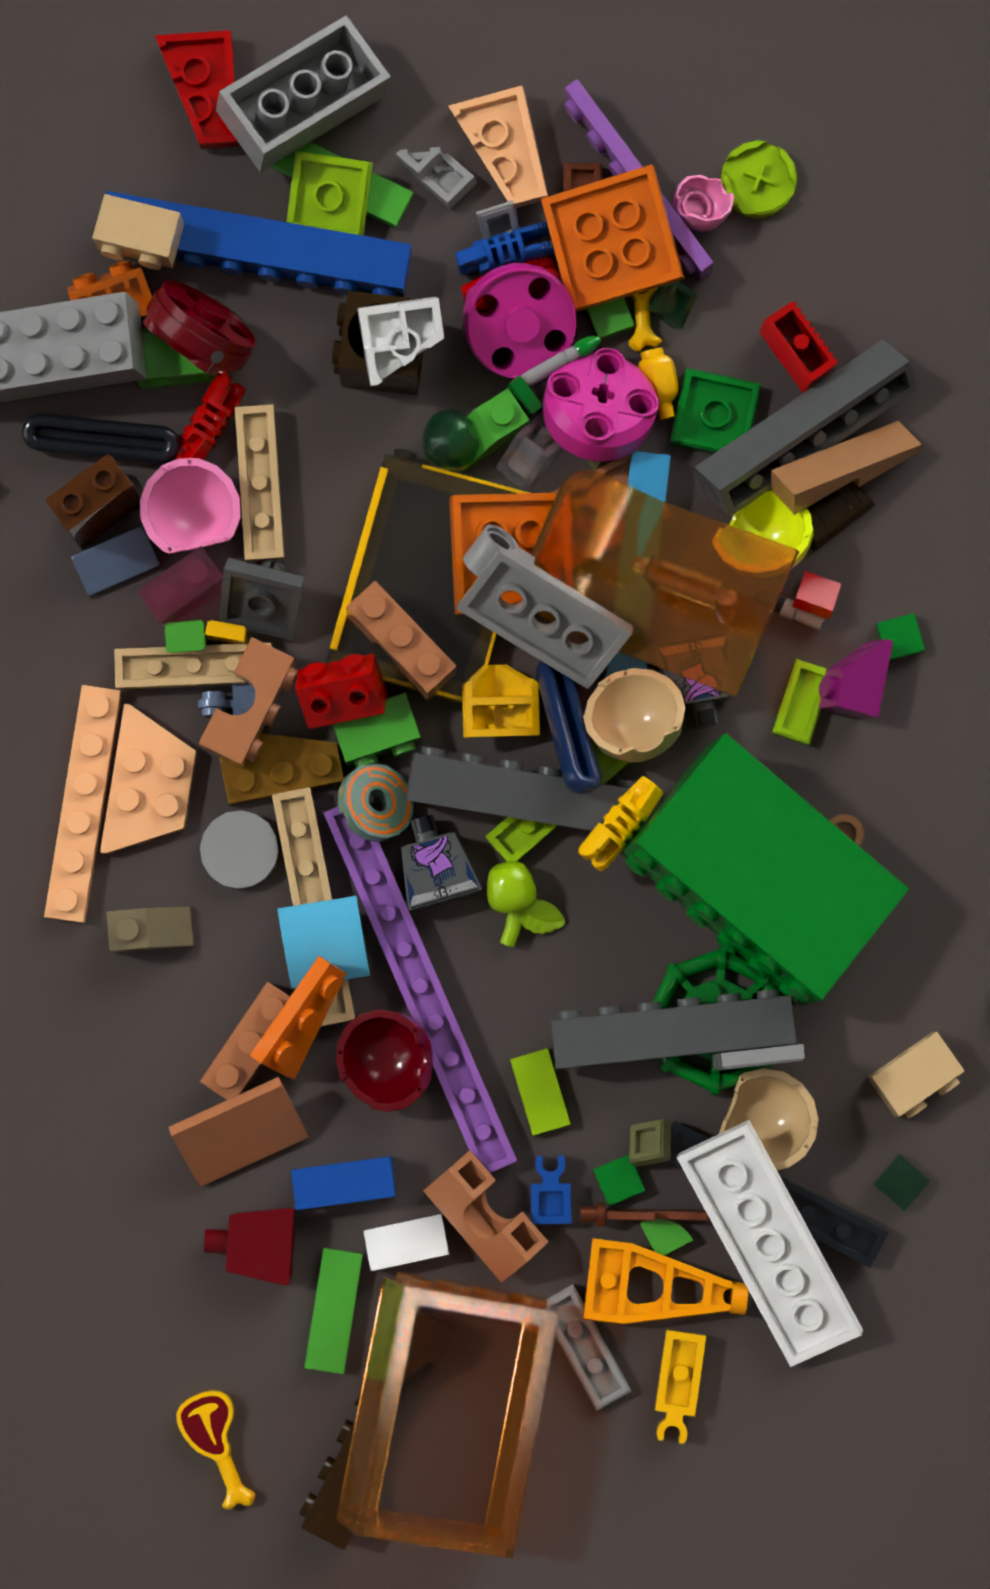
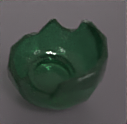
M445 409L436 412L427 420L422 432V447L427 460L442 469L450 471L466 470L474 462L479 448V441L472 437L469 432V426L473 422L455 409Z

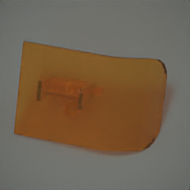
M587 469L575 472L562 484L531 555L535 557V566L633 626L632 635L618 652L736 697L799 551L663 502L613 477ZM548 611L537 612L542 618L550 622L555 621L552 613ZM573 632L583 638L588 639L587 635L583 632Z

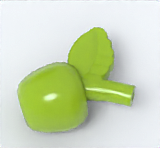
M516 861L495 865L490 869L487 878V899L490 907L495 912L507 913L506 925L500 943L513 948L516 944L521 925L526 930L536 934L551 933L565 925L563 915L553 904L536 898V885L530 871L524 863Z

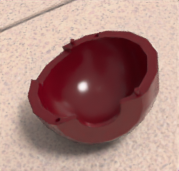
M377 1009L358 1015L346 1025L337 1043L336 1065L341 1082H345L355 1097L371 1106L370 1109L391 1112L407 1108L427 1090L432 1075V1049L425 1029L417 1021L402 1012Z

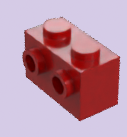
M375 653L363 656L352 654L342 660L325 664L314 662L298 670L295 691L309 729L385 713L387 690Z

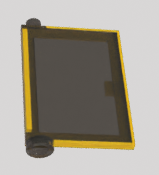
M397 448L394 450L393 456L385 454L382 467H380L326 663L342 660L352 654L363 656L375 653L384 682L416 690L400 673L399 667L387 652L377 643L373 645L347 617L346 606L376 581L457 666L456 675L434 695L462 703V684L483 665H489L497 634L465 614L455 615L449 497L452 495L530 492L417 463V455L415 453Z

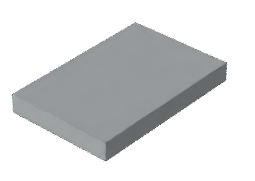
M798 1044L712 1055L713 1069L725 1070L803 1061L805 1058L804 1045Z

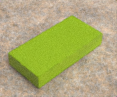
M799 659L795 660L771 734L806 746L810 745L821 711L819 708L821 698L819 695V685L825 676L826 668Z
M548 1048L510 1059L532 1135L570 1125L571 1123Z

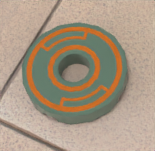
M376 763L357 767L343 779L338 790V807L341 815L344 813L348 821L347 826L361 838L375 842L394 838L408 827L413 816L414 801L405 800L407 783L402 776L387 765ZM369 794H374L381 800V812L374 810L370 806L368 801Z

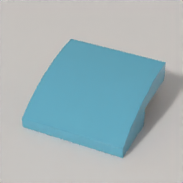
M357 896L277 909L291 989L297 988L318 956L328 960L347 973L344 980L370 976Z

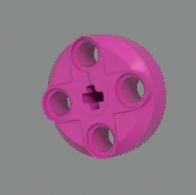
M527 263L507 264L485 274L467 292L462 314L463 333L470 350L483 366L498 375L516 378L518 375L521 376L529 369L571 347L576 331L575 306L565 286L543 267ZM538 277L546 279L547 285L542 293L538 295L529 294V285L532 280ZM483 295H492L495 301L493 307L487 312L477 311L476 303L478 299ZM552 330H560L562 332L561 341L552 347L545 346L544 339L547 333ZM500 347L509 348L510 356L506 362L502 364L492 362V355L495 350Z
M602 348L587 357H580L551 374L543 397V417L546 428L552 438L566 451L587 460L612 461L630 455L643 444L652 429L659 402L651 382L639 368L625 360L618 350Z

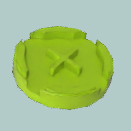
M757 140L743 143L731 151L722 167L720 179L726 193H733L734 195L733 210L745 217L761 219L774 216L786 208L794 196L797 173L793 160L779 146L775 147L774 145L767 144L768 142Z

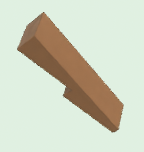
M898 420L771 470L772 491L795 515L852 481L858 487L864 485L922 451V444Z

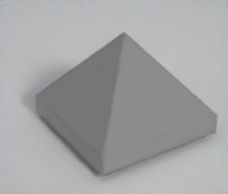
M513 200L476 212L482 239H489L491 236L512 232V230L520 228Z

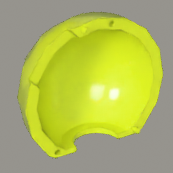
M770 489L735 513L728 527L725 530L719 529L713 540V546L724 563L743 577L762 580L785 575L804 559L810 548L813 538L811 514L805 508L794 515Z

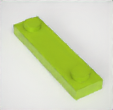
M593 741L594 751L602 776L600 784H606L629 763L604 754ZM507 817L487 834L485 838L506 862H518L559 825Z

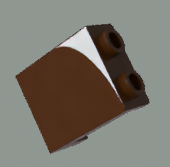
M107 454L46 499V503L82 549L140 507V496L112 456Z

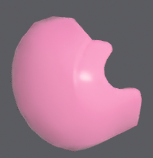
M703 175L687 176L674 189L672 207L689 229L696 232L712 231L722 224L731 213L734 195L733 193H726L721 179L707 178Z

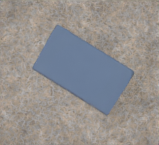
M143 526L71 556L89 597L161 566Z

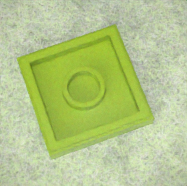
M295 151L286 222L364 236L373 162Z

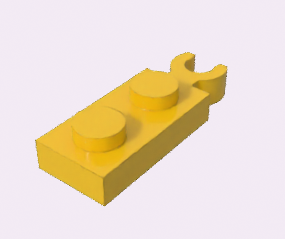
M670 1329L665 1331L654 1408L655 1411L666 1412L665 1418L658 1423L656 1435L660 1441L664 1440L666 1428L675 1426L679 1429L678 1442L680 1444L686 1442L688 1432L683 1422V1415L695 1417L706 1335Z

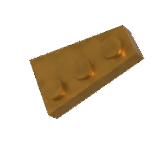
M261 733L259 739L264 741L254 763L248 760L245 767L242 768L219 756L228 804L230 806L270 798L272 794L308 787L314 789L339 784L344 779L337 742Z

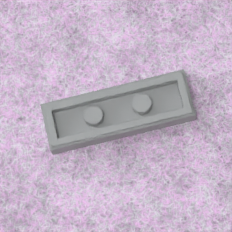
M573 1284L538 1303L596 1411L631 1392L627 1381L594 1321L583 1320L584 1303Z

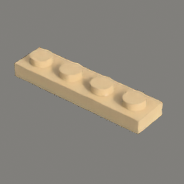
M274 404L235 407L245 562L285 560Z
M248 643L206 645L205 650L176 653L167 652L166 647L114 649L115 688L117 690L249 684L237 678L234 674Z

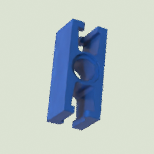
M392 1156L291 1170L296 1210L397 1196Z

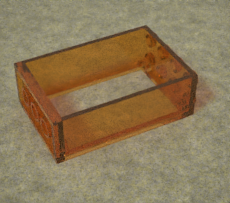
M397 1272L396 1278L383 1277L336 1519L357 1536L513 1559L559 1312L546 1308L548 1301L525 1293L511 1292V1297L509 1298L507 1293L498 1292L497 1289L474 1285L473 1292H470L471 1287L459 1285V1282L436 1278L435 1285H432L431 1280L405 1272ZM419 1305L523 1323L485 1525L378 1509L415 1314L418 1312Z

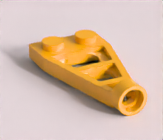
M593 1238L583 1320L626 1325L722 1312L745 1315L749 1290L743 1282H731L636 1244ZM642 1267L657 1273L662 1278L663 1291L657 1301L634 1304L629 1301L627 1288L631 1269ZM682 1277L699 1282L703 1287L702 1300L697 1304H676L672 1302L673 1279ZM726 1290H730L728 1304L723 1299V1294Z

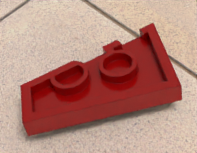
M231 30L154 35L200 148L239 147L238 141L216 112L219 91L235 82Z

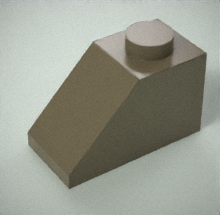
M155 907L106 912L110 952L115 954L194 946L191 907Z

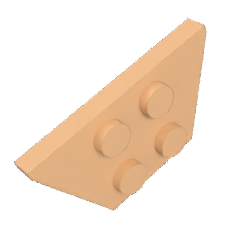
M124 704L100 849V853L107 855L135 844L139 845L163 835H170L185 830L197 759L196 750L130 704Z

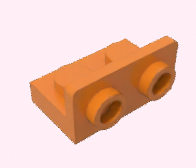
M130 259L109 266V273L95 277L94 272L80 275L72 280L74 285L67 287L70 300L126 292L139 303L140 317L148 314L146 307L152 298L142 266L138 262L132 264Z

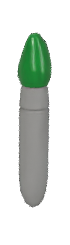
M590 336L580 339L575 343L574 347L565 349L563 352L529 369L521 375V378L528 387L535 385L551 376L552 373L580 357L590 355L601 343V338Z

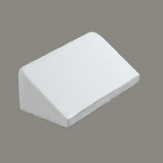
M442 1214L364 1230L371 1271L449 1255Z

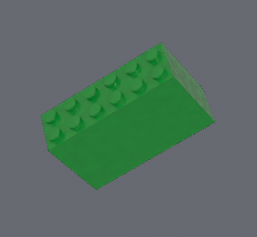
M727 733L706 745L649 815L648 820L641 825L639 831H636L633 835L634 837L627 842L625 848L620 852L627 858L624 863L630 870L641 877L646 874L657 884L655 889L662 897L670 902L675 900L687 909L685 914L694 924L701 928L707 926L718 935L716 941L721 947L732 954H735L737 951L748 961L746 964L747 968L753 974L763 980L766 977L770 979L780 989L781 996L791 995L792 1005L798 1003L801 1006L822 1000L909 890L907 886Z

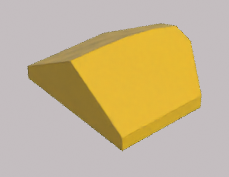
M507 664L483 665L462 684L464 738L540 735L539 686L536 680L525 676Z

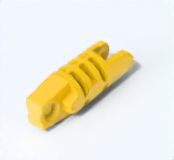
M642 776L623 796L617 799L619 805H613L609 813L604 815V823L601 824L599 822L580 845L578 853L584 859H591V864L598 871H604L625 848L626 844L624 841L627 839L631 840L634 837L633 834L639 831L641 828L639 823L641 821L645 823L648 820V816L664 792L651 780Z

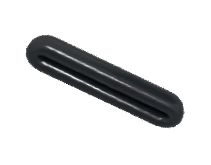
M40 413L28 417L22 427V438L26 445L40 452L98 458L109 454L113 459L165 464L174 460L180 449V439L177 433L171 428L159 425Z

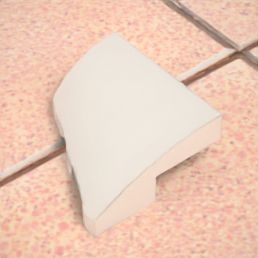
M437 297L357 308L371 386L383 382V379L394 371L413 361L421 352L444 339L440 304Z

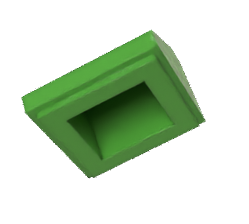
M202 620L169 622L164 625L167 652L205 650L207 644V637L205 636L207 625Z

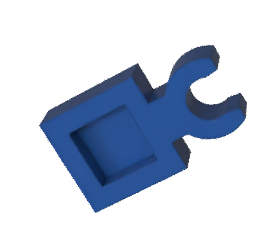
M537 1155L535 1167L539 1175L542 1176V1183L531 1184V1222L533 1224H572L571 1183H559V1176L564 1172L566 1165L563 1155H558V1166L553 1171H547L543 1168L542 1155Z

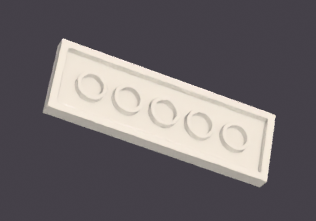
M750 1120L678 1154L677 1160L790 1367L862 1335L863 1328Z

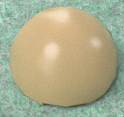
M631 668L615 672L598 683V687L587 701L583 718L587 733L604 754L626 763L643 762L662 754L675 743L681 734L685 704L681 691L669 677L654 670Z
M762 1068L741 1074L734 1090L735 1093L731 1106L723 1120L719 1134L750 1120L776 1170L791 1167L806 1156L816 1139L819 1118L815 1100L800 1081L783 1071Z

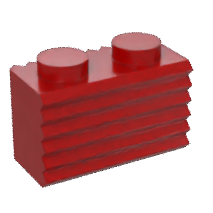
M791 301L766 318L762 323L759 333L804 393L831 375L835 370L838 359L833 358V352H828L829 346L823 345L824 340L819 339L820 334L814 333L815 327H810V321L805 320L806 315L801 314V308H796L797 302Z

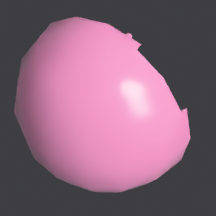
M178 458L160 466L147 480L140 498V519L148 537L162 551L174 554L200 549L229 541L234 536L240 520V497L232 479L217 465L199 458Z

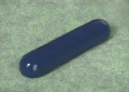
M540 661L536 669V678L564 782L569 790L574 793L589 794L599 787L601 772L591 737L586 731L583 718L584 711L576 682Z

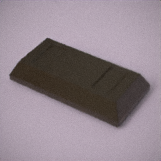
M852 481L807 508L812 519L813 538L810 547L814 552L875 506L861 486L858 487Z

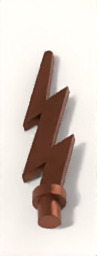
M596 1202V1206H580V1222H596V1226H605V1219L656 1221V1219L708 1221L710 1219L705 1209L658 1210L618 1208V1210H605L604 1202Z

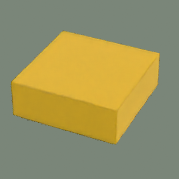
M213 620L207 621L205 636L209 641L224 644L248 643L249 633L245 626Z

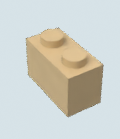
M104 194L92 239L97 250H101L100 254L107 258L123 260L125 256L137 259L140 265L154 270H160L161 266L173 268L184 228V221L180 212Z
M931 1032L867 1078L894 1117H900L905 1114L909 1119L928 1106L924 1099L937 1091L942 1096L960 1083L957 1076L962 1074L964 1069L938 1032Z

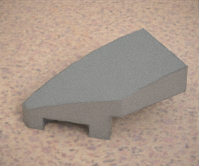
M430 147V151L409 153L407 149L396 153L399 161L450 210L477 184L475 176L452 156L443 154L440 147Z

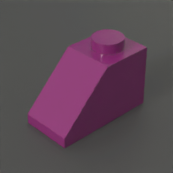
M883 639L866 642L828 668L819 685V695L821 697L819 708L857 719L878 718L893 641Z

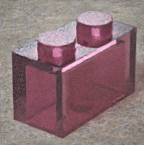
M200 546L137 592L165 630V624L178 622L222 590L223 575L202 546Z

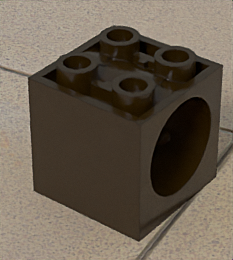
M348 291L346 303H339L337 314L339 336H342L341 341H334L332 351L334 374H339L342 387L418 396L424 351L417 355L413 361L387 376L380 384L371 386L366 360L359 352H354L352 349L356 337L361 333L357 308L416 299Z

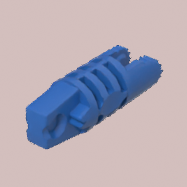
M547 221L512 230V232L494 235L489 239H480L473 242L472 247L456 252L455 259L460 275L481 272V275H484L503 265L523 263L554 255L555 251L551 241L524 247V243L540 239L549 233Z

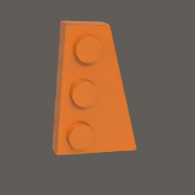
M318 956L250 1056L260 1064L295 1080L347 973L328 960Z

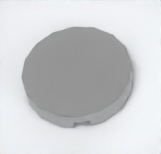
M239 810L226 812L210 823L203 833L200 853L202 864L210 877L225 887L245 889L255 887L269 877L277 864L279 846L277 836L267 821L255 813Z

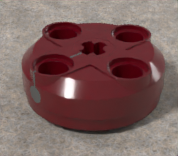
M165 281L161 288L156 290L147 304L148 314L143 320L145 327L186 357L197 368L210 375H216L217 372L230 373L242 370L256 346L257 341L254 334L235 314L213 298L186 284L177 281Z

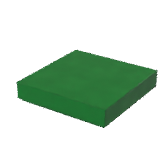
M686 368L669 445L714 454L753 427L761 383Z

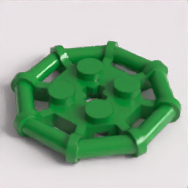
M718 946L717 950L677 964L672 962L665 967L667 972L652 1002L661 1001L662 1009H666L678 984L687 992L684 999L701 997L702 1005L718 1003L717 995L741 993V1000H752V995L760 988L762 991L778 988L767 977L763 980L753 974L746 966L748 963L746 959ZM716 967L715 980L693 987L686 979L690 975ZM725 967L755 982L746 990L724 980ZM749 1049L696 1054L711 1062L710 1074L682 1061L681 1059L684 1056L660 1058L662 1063L660 1068L664 1073L669 1071L710 1091V1095L718 1096L720 1091L735 1087L739 1076L744 1072L762 1068L770 1069L772 1064L738 1068L723 1074L719 1073L720 1070L713 1069L712 1055Z

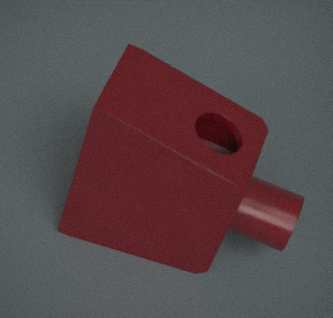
M283 1207L232 1213L229 1215L228 1230L205 1229L204 1253L226 1254V1272L289 1286L292 1283L297 1210L295 1207Z

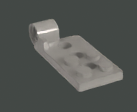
M487 525L463 557L465 565L478 578L460 600L456 609L587 689L590 688L632 635L633 626L535 566V557L519 548L515 539L498 526ZM505 591H516L521 595L522 600L519 603L510 604L502 599L501 594ZM540 611H548L554 615L555 621L550 624H542L535 619L534 615ZM574 631H580L587 635L588 641L583 644H574L569 641L567 635Z

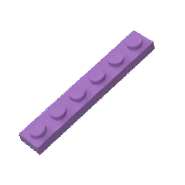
M576 79L566 86V102L563 104L566 112L575 123L581 120L589 131L586 137L597 153L604 151L611 161L608 166L612 174L616 176L641 168L642 165L579 80ZM662 194L676 250L679 253L680 265L688 275L694 273L698 280L701 281L712 273L714 262Z

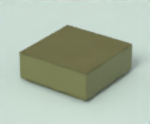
M659 1119L630 1125V1164L641 1167L670 1161L671 1123L669 1121Z

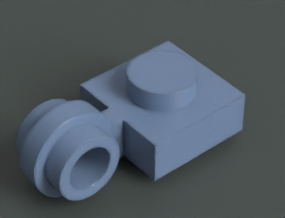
M232 684L233 700L225 699V692H202V699L198 700V709L202 710V717L207 718L212 717L216 708L223 712L233 709V715L243 714L255 702V689L250 684Z

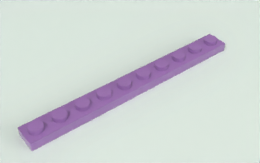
M339 807L324 812V816L411 1017L425 1029L432 1049L433 1068L468 1149L472 1151L489 1173L516 1162V1156L380 843L365 840L353 833L347 826L348 821L344 813L341 815Z

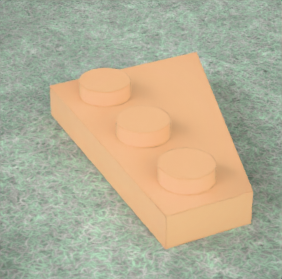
M522 85L448 105L507 201L513 200L515 208L541 202L542 198L549 196L526 95Z

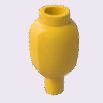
M663 347L641 352L642 361L638 363L637 368L647 376L655 390L659 402L658 413L660 420L675 417L672 401L678 393V378L672 358L664 355Z

